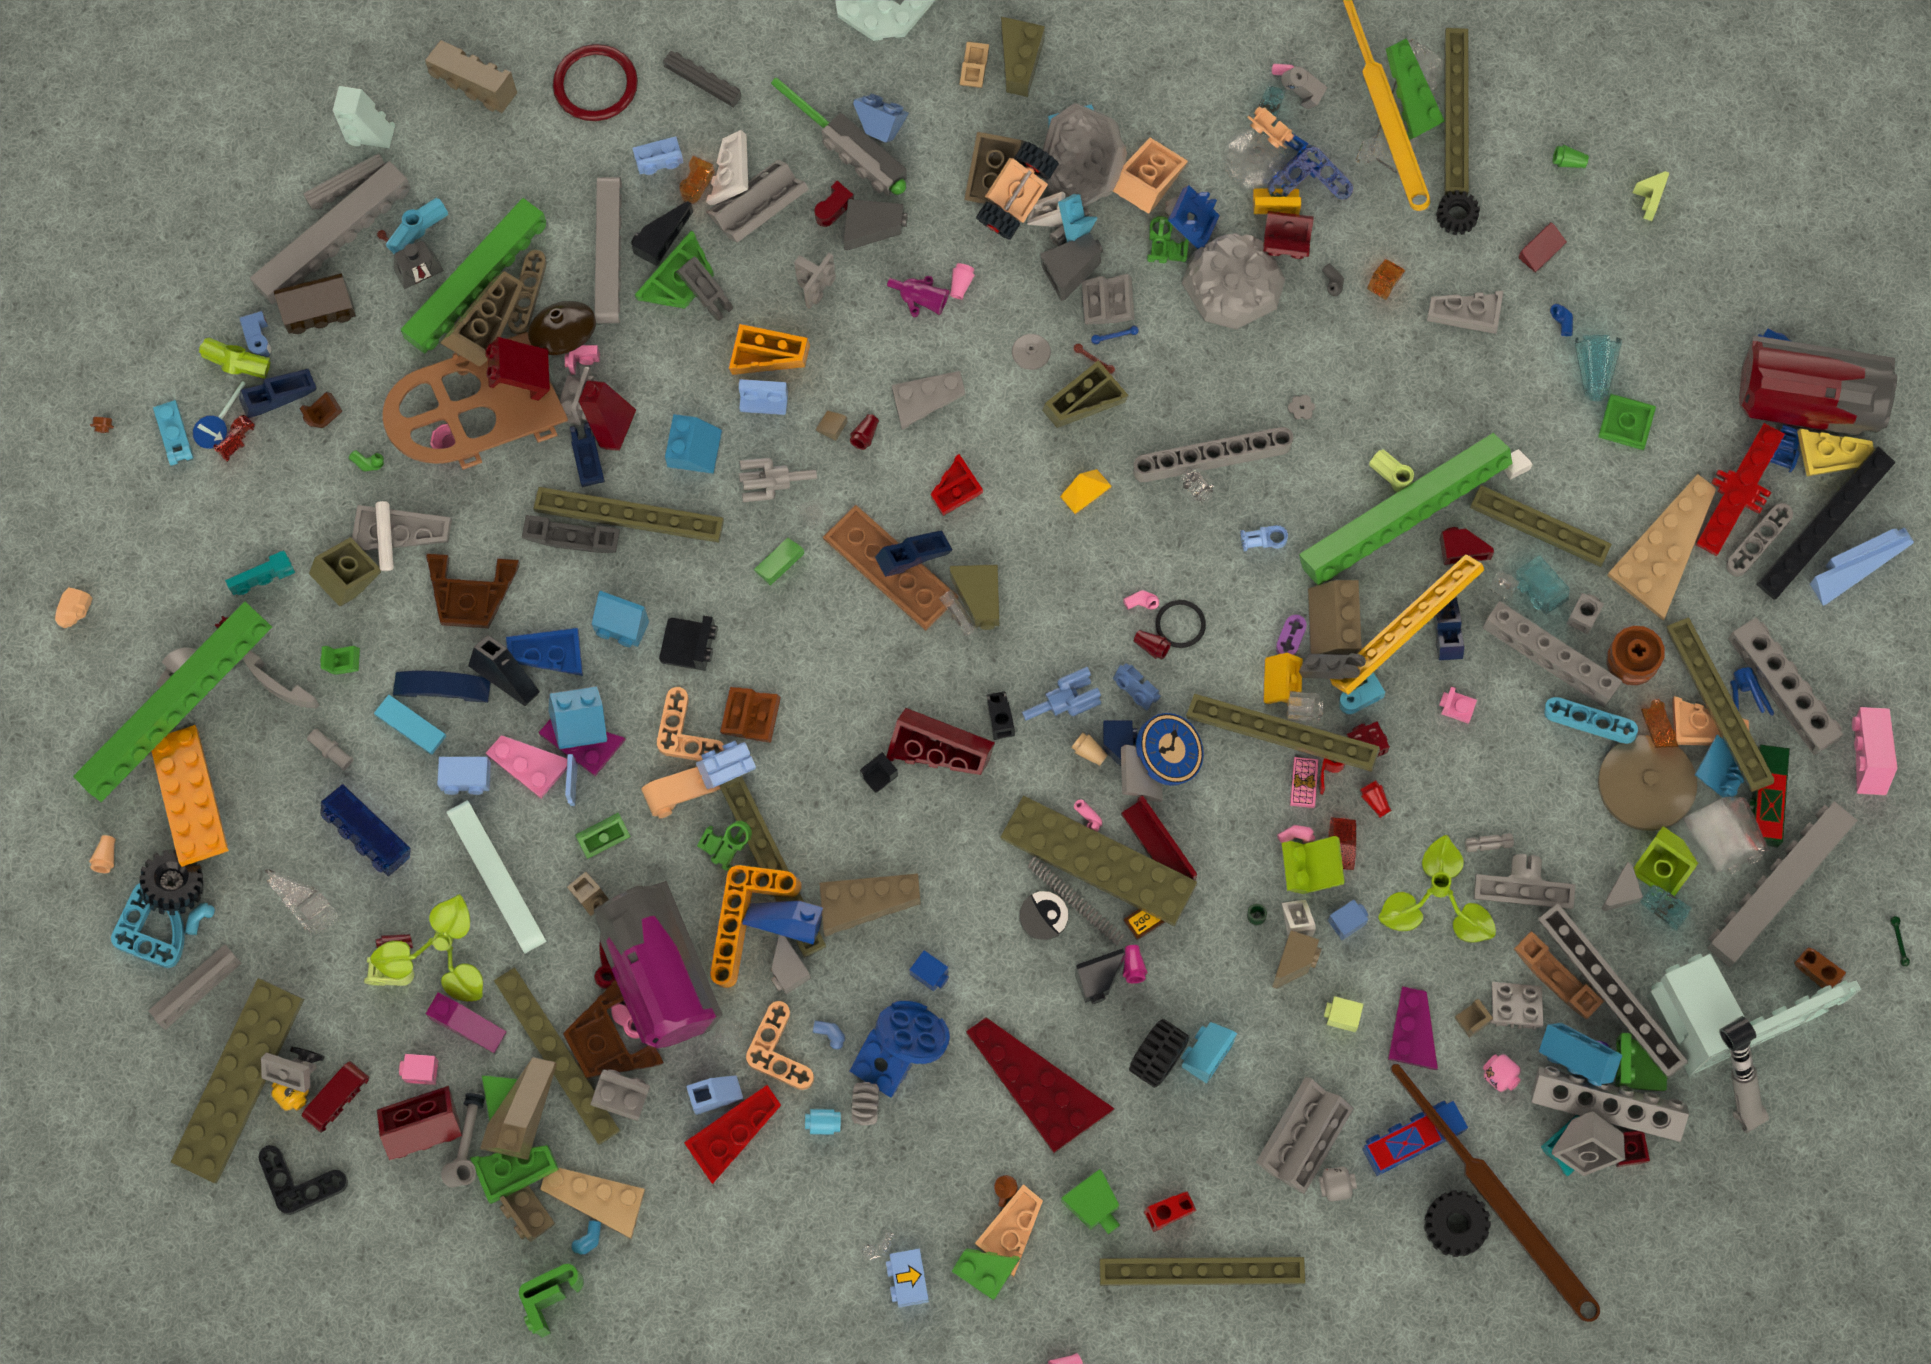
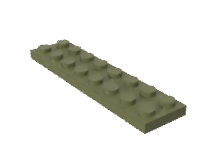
M1024 795L1001 835V839L1174 927L1197 886V881Z
M257 979L173 1155L171 1163L208 1181L218 1182L266 1082L265 1079H262L261 1057L266 1053L278 1056L305 999L263 979Z

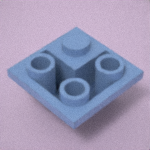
M875 94L855 99L853 105L865 133L886 143L893 141L909 113L904 111L901 105L892 102L887 104L882 101V97Z

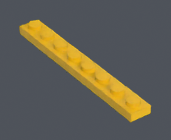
M1468 555L1463 556L1357 653L1366 658L1365 665L1357 667L1360 669V674L1357 678L1330 679L1332 685L1349 695L1485 570L1482 563Z

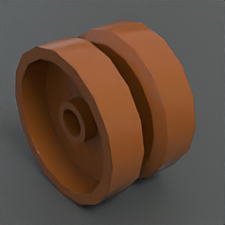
M1630 626L1624 628L1615 636L1607 652L1606 664L1610 673L1622 680V683L1626 685H1641L1647 683L1657 673L1665 658V647L1661 638L1653 630L1645 626Z

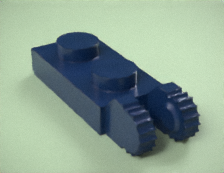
M588 422L584 423V431L587 438L578 440V432L575 425L570 426L573 440L571 444L582 487L605 482L594 436H592Z

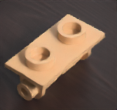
M1258 107L1255 110L1254 114L1256 116L1254 119L1250 116L1247 117L1253 122L1250 126L1260 134L1264 131L1270 137L1267 140L1277 149L1279 146L1285 149L1288 148L1284 143L1285 141L1290 142L1293 139L1292 130L1281 121L1273 127L1272 124L1277 118L1265 107Z

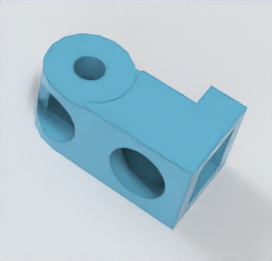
M1374 672L1363 681L1364 685L1356 688L1349 695L1344 692L1341 694L1339 707L1342 712L1354 714L1384 698L1385 691Z

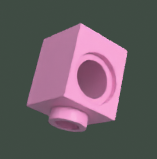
M405 1054L404 1061H401L399 1065V1075L402 1076L405 1083L436 1085L439 1060L435 1056Z

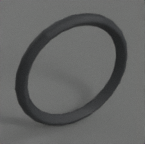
M1186 600L1171 601L1158 612L1155 621L1156 631L1159 636L1166 637L1161 630L1160 620L1168 608L1175 605L1189 606L1200 617L1201 628L1198 635L1186 643H1176L1168 638L1167 641L1171 643L1172 647H1190L1196 644L1204 635L1206 629L1205 616L1201 609L1192 602Z

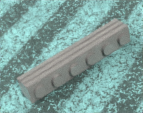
M378 153L303 193L312 210L320 209L323 204L333 202L340 195H346L352 188H358L360 184L364 183L382 168L385 163Z

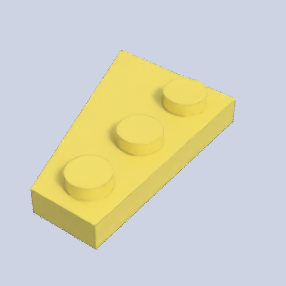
M1805 429L1797 430L1806 476L1857 469L1874 450L1873 442L1870 440L1833 436L1823 432L1815 433Z

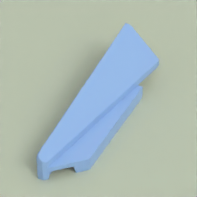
M1906 528L1889 530L1831 558L1826 565L1828 571L1815 576L1810 585L1824 606L1908 548L1914 541Z

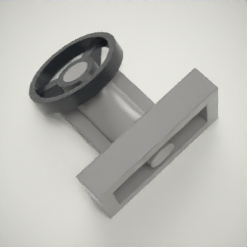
M291 1046L290 1052L298 1054V1058H294L292 1061L269 1053L261 1057L262 1079L304 1093L310 1088V1074L317 1069V1065L314 1062L324 1061L325 1058L324 1055L294 1046Z

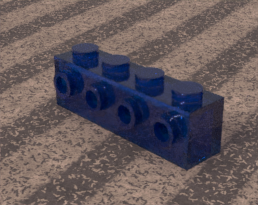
M344 784L340 785L321 801L320 814L327 823H332L338 828L337 830L341 837L345 840L349 839L360 855H366L377 871H383L389 877L410 858L411 848Z

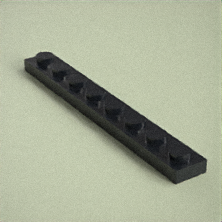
M1879 446L1874 448L1756 585L1772 599H1777L1896 462Z

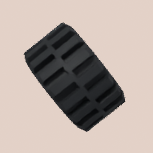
M1165 1019L1158 1021L1134 1055L1129 1071L1152 1087L1159 1086L1186 1048L1189 1035Z

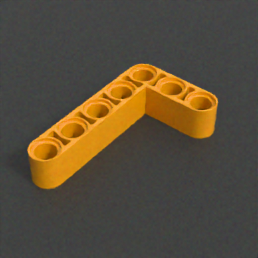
M742 865L733 866L728 871L710 971L711 979L717 985L730 988L737 982L747 925H743V919L751 903L752 893L794 897L801 891V882L794 874L788 871ZM740 873H745V880L737 884L736 877ZM764 876H769V883L764 887H760V879ZM788 879H793L792 887L784 890V882ZM741 897V904L737 908H732L734 898ZM736 921V930L728 932L730 922ZM732 945V954L728 957H724V949L727 946ZM723 970H728V978L725 981H720V973Z

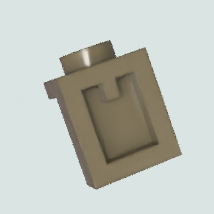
M587 872L567 886L590 916L595 914L594 910L598 906L609 900Z

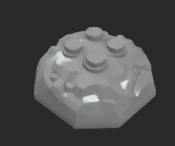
M1077 103L1072 104L1051 118L1043 151L1054 157L1059 165L1050 179H1045V182L1048 184V191L1053 194L1064 192L1065 198L1073 194H1080L1083 207L1112 193L1119 180L1127 156L1126 146L1121 139L1119 125L1114 119Z
M1236 233L1227 234L1215 238L1206 244L1205 247H1200L1191 253L1182 285L1204 321L1238 329L1277 309L1285 277L1274 257L1263 251L1264 243L1261 240L1248 234L1244 236Z

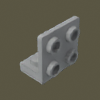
M585 366L581 378L567 376L559 400L568 418L566 423L582 426L583 420H587L578 401L586 382L594 381L590 367Z

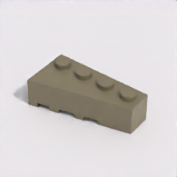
M442 40L439 41L425 60L428 73L432 77L446 80V83L452 89L457 90L459 88L463 90L468 98L476 101V99L480 100L492 112L497 110L503 113L517 94L510 71L505 69L503 72H500L495 64L489 62L485 65L479 57L473 54L467 57L462 49Z
M503 271L488 284L440 343L479 367L487 362L486 348L497 337H501L524 283Z
M918 874L820 883L825 937L921 904Z

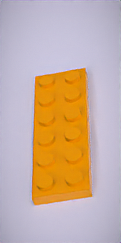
M196 725L169 733L151 752L178 862L183 867L227 852L229 849Z

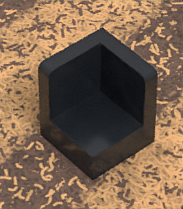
M881 752L860 769V776L874 793H878L898 777V770Z

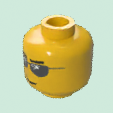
M273 1083L271 1086L273 1088L271 1092L272 1098L284 1111L292 1109L298 1111L308 1102L306 1097L309 1089L304 1093L277 1083Z

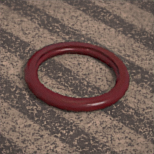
M592 44L575 49L563 58L554 73L552 86L554 96L565 112L585 121H601L612 118L627 108L637 91L638 78L632 61L624 53L607 45ZM591 55H604L614 59L622 66L627 80L624 94L618 102L603 110L591 111L579 108L568 99L564 90V78L567 70L581 58Z

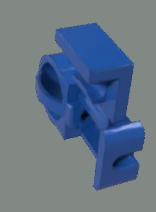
M1783 425L1780 431L1785 435L1770 462L1789 468V472H1792L1800 454L1797 450L1799 438L1797 429Z

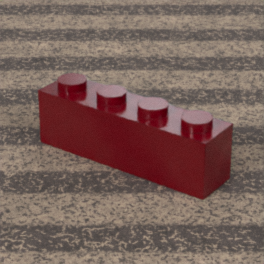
M905 708L896 721L886 757L890 761L897 759L903 760L907 764L922 763L928 764L929 767L933 768L941 766L950 768L952 771L981 775L989 763L995 742Z

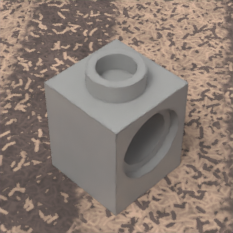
M1582 593L1566 624L1588 635L1604 603L1600 602L1594 595ZM1580 609H1588L1591 615H1584Z

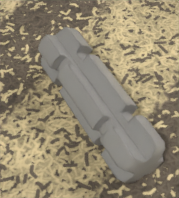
M1511 833L1502 834L1500 837L1499 835L1482 836L1478 839L1476 837L1467 838L1465 841L1467 852H1477L1478 849L1480 851L1500 849L1502 846L1503 848H1511L1514 845Z

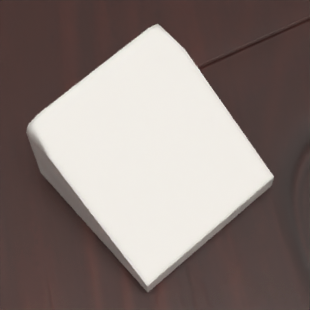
M1518 449L1511 453L1513 464L1504 471L1511 480L1530 470L1533 464Z

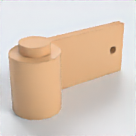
M695 767L649 782L641 788V791L652 816L665 818L672 814V809H674L676 804L720 790V785L707 789L702 775H700L698 768Z

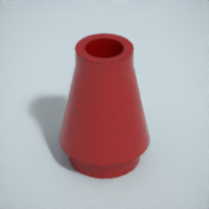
M1377 780L1360 789L1362 799L1375 811L1379 818L1392 811L1382 784L1379 785Z

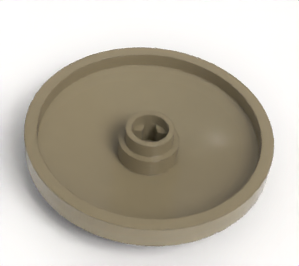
M1641 735L1636 736L1632 743H1618L1609 751L1599 770L1598 788L1605 807L1621 823L1638 830L1657 831L1661 830L1663 826L1668 828L1676 824L1690 810L1697 793V777L1695 776V769L1690 759L1678 746L1664 738Z

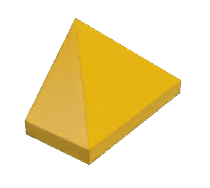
M1098 469L1080 473L1060 498L1076 514L1112 486Z

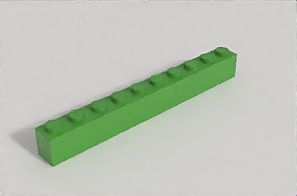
M1494 433L1488 435L1300 553L1299 557L1303 570L1317 585L1332 579L1338 573L1351 567L1365 556L1370 555L1392 539L1410 530L1419 522L1429 518L1435 512L1448 506L1454 500L1508 468V466L1513 464L1510 448Z
M244 601L73 777L88 793L102 802L265 636L272 626Z

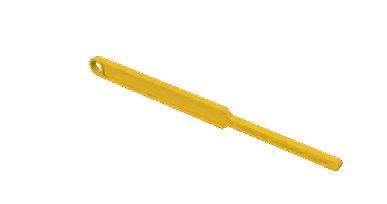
M1342 0L1366 64L1362 71L1409 205L1416 211L1425 210L1430 205V196L1383 66L1373 59L1353 1ZM1417 195H1423L1427 198L1426 202L1421 205L1414 204L1412 200Z

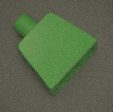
M1101 1169L1061 1198V1202L1090 1230L1100 1223L1109 1235L1120 1227V1224L1112 1215V1213L1119 1209V1203Z

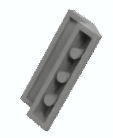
M776 160L748 181V190L718 203L706 213L730 240L738 243L809 190L804 181L795 178L787 163Z
M1305 1076L1256 1163L1272 1176L1305 1194L1354 1108L1341 1096L1325 1091L1312 1078Z

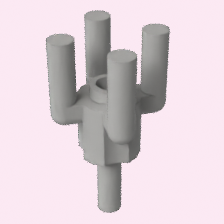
M771 458L739 461L740 470L763 468V471L739 473V481L743 482V490L765 488V491L742 493L743 502L772 500L775 498V490L790 488V481L817 479L816 470L789 472L787 465L773 467Z

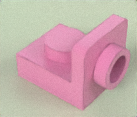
M582 345L569 353H565V367L569 368L571 375H576V362L582 365H592L594 362H600V352L597 345Z
M1451 687L1449 693L1444 692L1439 704V706L1443 707L1441 714L1469 724L1477 700L1456 693V688Z

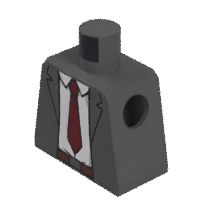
M425 241L407 244L404 249L394 254V271L404 290L444 271L434 251Z

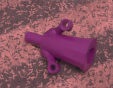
M926 276L920 280L911 278L904 282L889 278L887 283L888 287L900 291L902 300L907 303L912 317H918L920 313L919 308L915 306L914 302L940 316L950 292L947 289L932 286L934 282L932 276Z

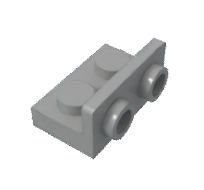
M602 1070L590 1105L638 1121L650 1085L645 1084L639 1078L630 1079L624 1077L615 1070Z

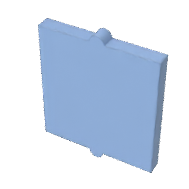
M568 754L565 796L570 806H575L578 766L573 754Z

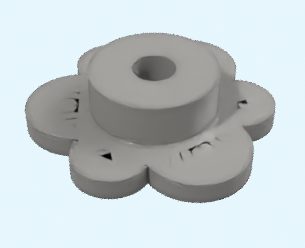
M1308 395L1295 396L1292 399V403L1288 405V411L1294 414L1295 419L1303 418L1308 420L1312 417V411L1315 409V404L1311 403V398Z

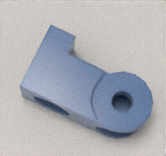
M260 311L240 317L247 346L251 353L268 357L271 353V346L266 337H264L262 328L268 327L263 312Z

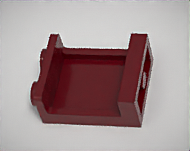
M497 337L487 346L485 352L488 361L486 377L488 378V386L490 388H495L499 383L530 390V399L537 401L550 391L547 349L502 337Z

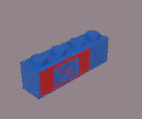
M1444 1100L1433 1106L1456 1136L1468 1129L1454 1101L1447 1104ZM1423 1112L1410 1118L1411 1122L1404 1126L1401 1123L1388 1129L1389 1134L1381 1138L1377 1134L1365 1141L1367 1145L1362 1150L1376 1176L1446 1142Z

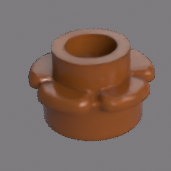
M93 417V424H90L91 427H95L94 432L109 433V428H114L112 426V419L106 417Z

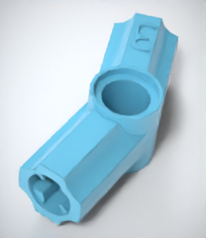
M435 198L417 210L406 211L402 216V223L387 241L386 247L395 254L404 249L407 244H413L416 239L421 238L427 228L448 216V211L441 200Z

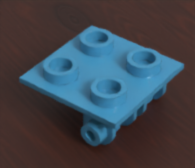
M1716 735L1695 776L1727 802L1731 803L1733 797L1738 793L1737 790L1740 784L1744 782V778L1724 739Z

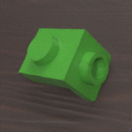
M322 646L321 669L334 675L359 671L360 648L349 646L333 649L329 646Z

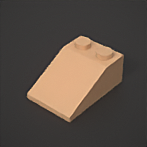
M1149 138L1123 165L1113 192L1149 214L1163 198L1188 161L1154 139Z

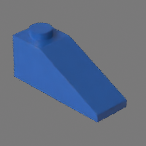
M802 901L750 903L743 919V925L814 944L821 927L823 907Z

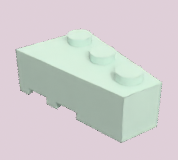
M339 86L333 112L345 141L352 146L363 144L390 148L395 123H389L385 119L386 114L375 109L376 104L362 89Z

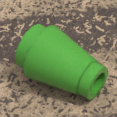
M1562 145L1555 148L1552 162L1557 164L1558 167L1586 168L1589 156L1571 147Z

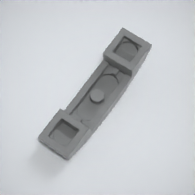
M251 650L243 657L249 670L269 692L291 704L317 709L319 706L317 700L301 687L296 685L290 692L260 669L265 664Z

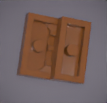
M730 687L720 733L771 743L781 697L778 694L759 693L748 688Z

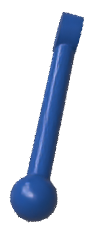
M1132 326L1128 330L1104 336L1094 335L1091 341L1093 344H1099L1100 341L1128 334L1136 335L1139 329L1136 326Z

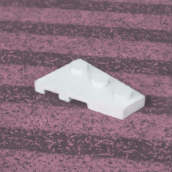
M742 130L722 139L716 162L719 165L717 175L712 177V194L708 195L706 203L709 205H716L748 190L747 137Z

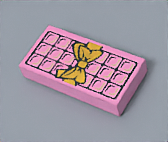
M1294 757L1290 806L1315 808L1318 759Z

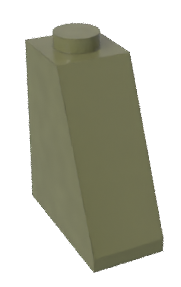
M998 565L950 566V578L975 627L991 630L995 626H999Z

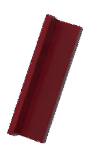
M1141 795L1138 797L1136 804L1121 812V816L1151 859L1196 881L1197 872L1146 799Z

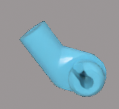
M200 903L188 915L184 933L197 935L200 920L204 917L211 918L214 915V906L208 905V903Z

